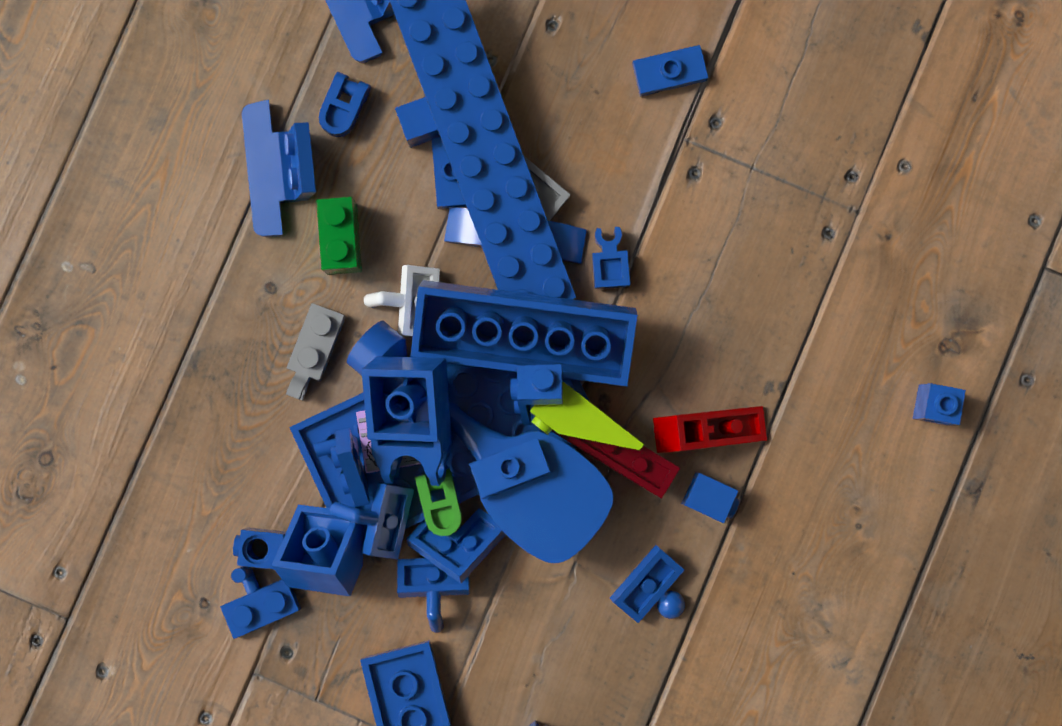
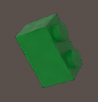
M352 197L316 199L321 270L327 275L362 272L357 203Z

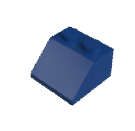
M298 505L272 563V567L288 587L351 596L363 566V524H356L334 517L330 513V508Z

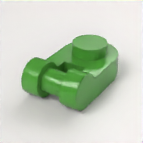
M446 469L445 480L440 486H431L426 474L415 477L425 521L429 530L439 536L453 534L461 524L462 514L451 469ZM443 488L446 499L433 502L431 491Z

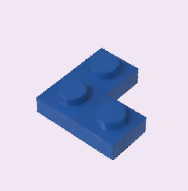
M479 508L457 532L451 535L439 536L429 530L426 521L423 520L406 540L409 547L461 584L506 534L497 526L489 514Z

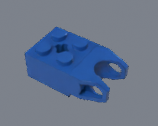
M377 356L361 370L367 438L371 440L372 455L380 470L381 477L385 484H392L393 480L398 478L402 457L407 455L420 461L431 486H440L445 480L446 461L452 446L446 358Z

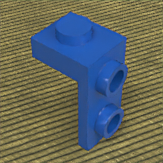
M562 364L517 365V378L511 379L510 391L511 400L514 401L515 414H521L523 425H531V405L563 404Z

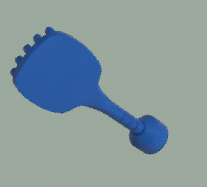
M385 321L376 323L366 331L348 355L347 364L361 376V369L377 356L407 357L406 339ZM449 400L451 431L459 437L476 461L538 438L551 471L550 474L482 499L480 496L486 511L497 526L526 552L548 563L567 561L582 550L602 527L613 505L611 486L599 470L571 446L551 435L539 431H527L518 436L503 435L473 419Z

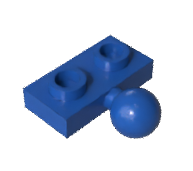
M655 545L612 594L610 599L637 623L643 619L656 603L658 611L663 617L675 619L684 612L685 601L680 593L667 590L683 573L684 569Z

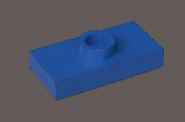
M700 45L633 60L632 62L640 97L708 80Z
M441 137L431 138L437 208L465 207V201Z
M538 438L469 464L482 499L551 473Z

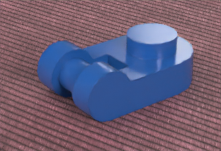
M337 72L333 78L318 117L324 131L333 137H342L351 132L371 89L370 84L362 81L359 83L348 80V75ZM343 92L352 96L349 104L339 100Z

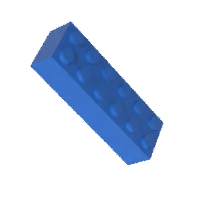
M423 280L418 286L410 357L446 358V363L517 372V365L562 364L563 378L628 386L638 314L636 308Z

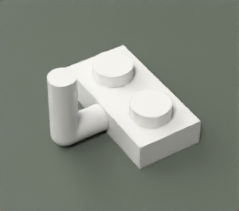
M404 265L402 266L400 293L380 291L367 294L364 297V304L370 308L377 306L399 307L398 333L405 337H413L418 286L423 280L439 282L440 269Z

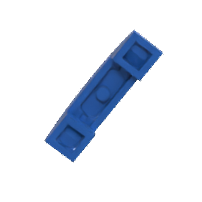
M450 207L444 242L474 247L481 246L467 208ZM548 221L562 261L581 264L587 229Z

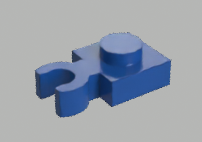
M620 227L614 228L615 238L612 241H605L601 235V228H597L595 242L602 249V252L592 253L594 288L629 287L628 251H617V246L622 238Z

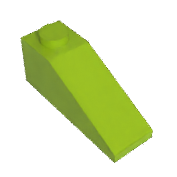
M563 382V404L534 405L530 410V413L535 416L531 422L547 435L553 430L560 435L640 450L644 445L565 382Z

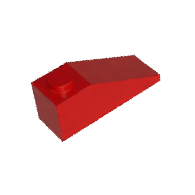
M763 406L653 418L657 453L767 441Z

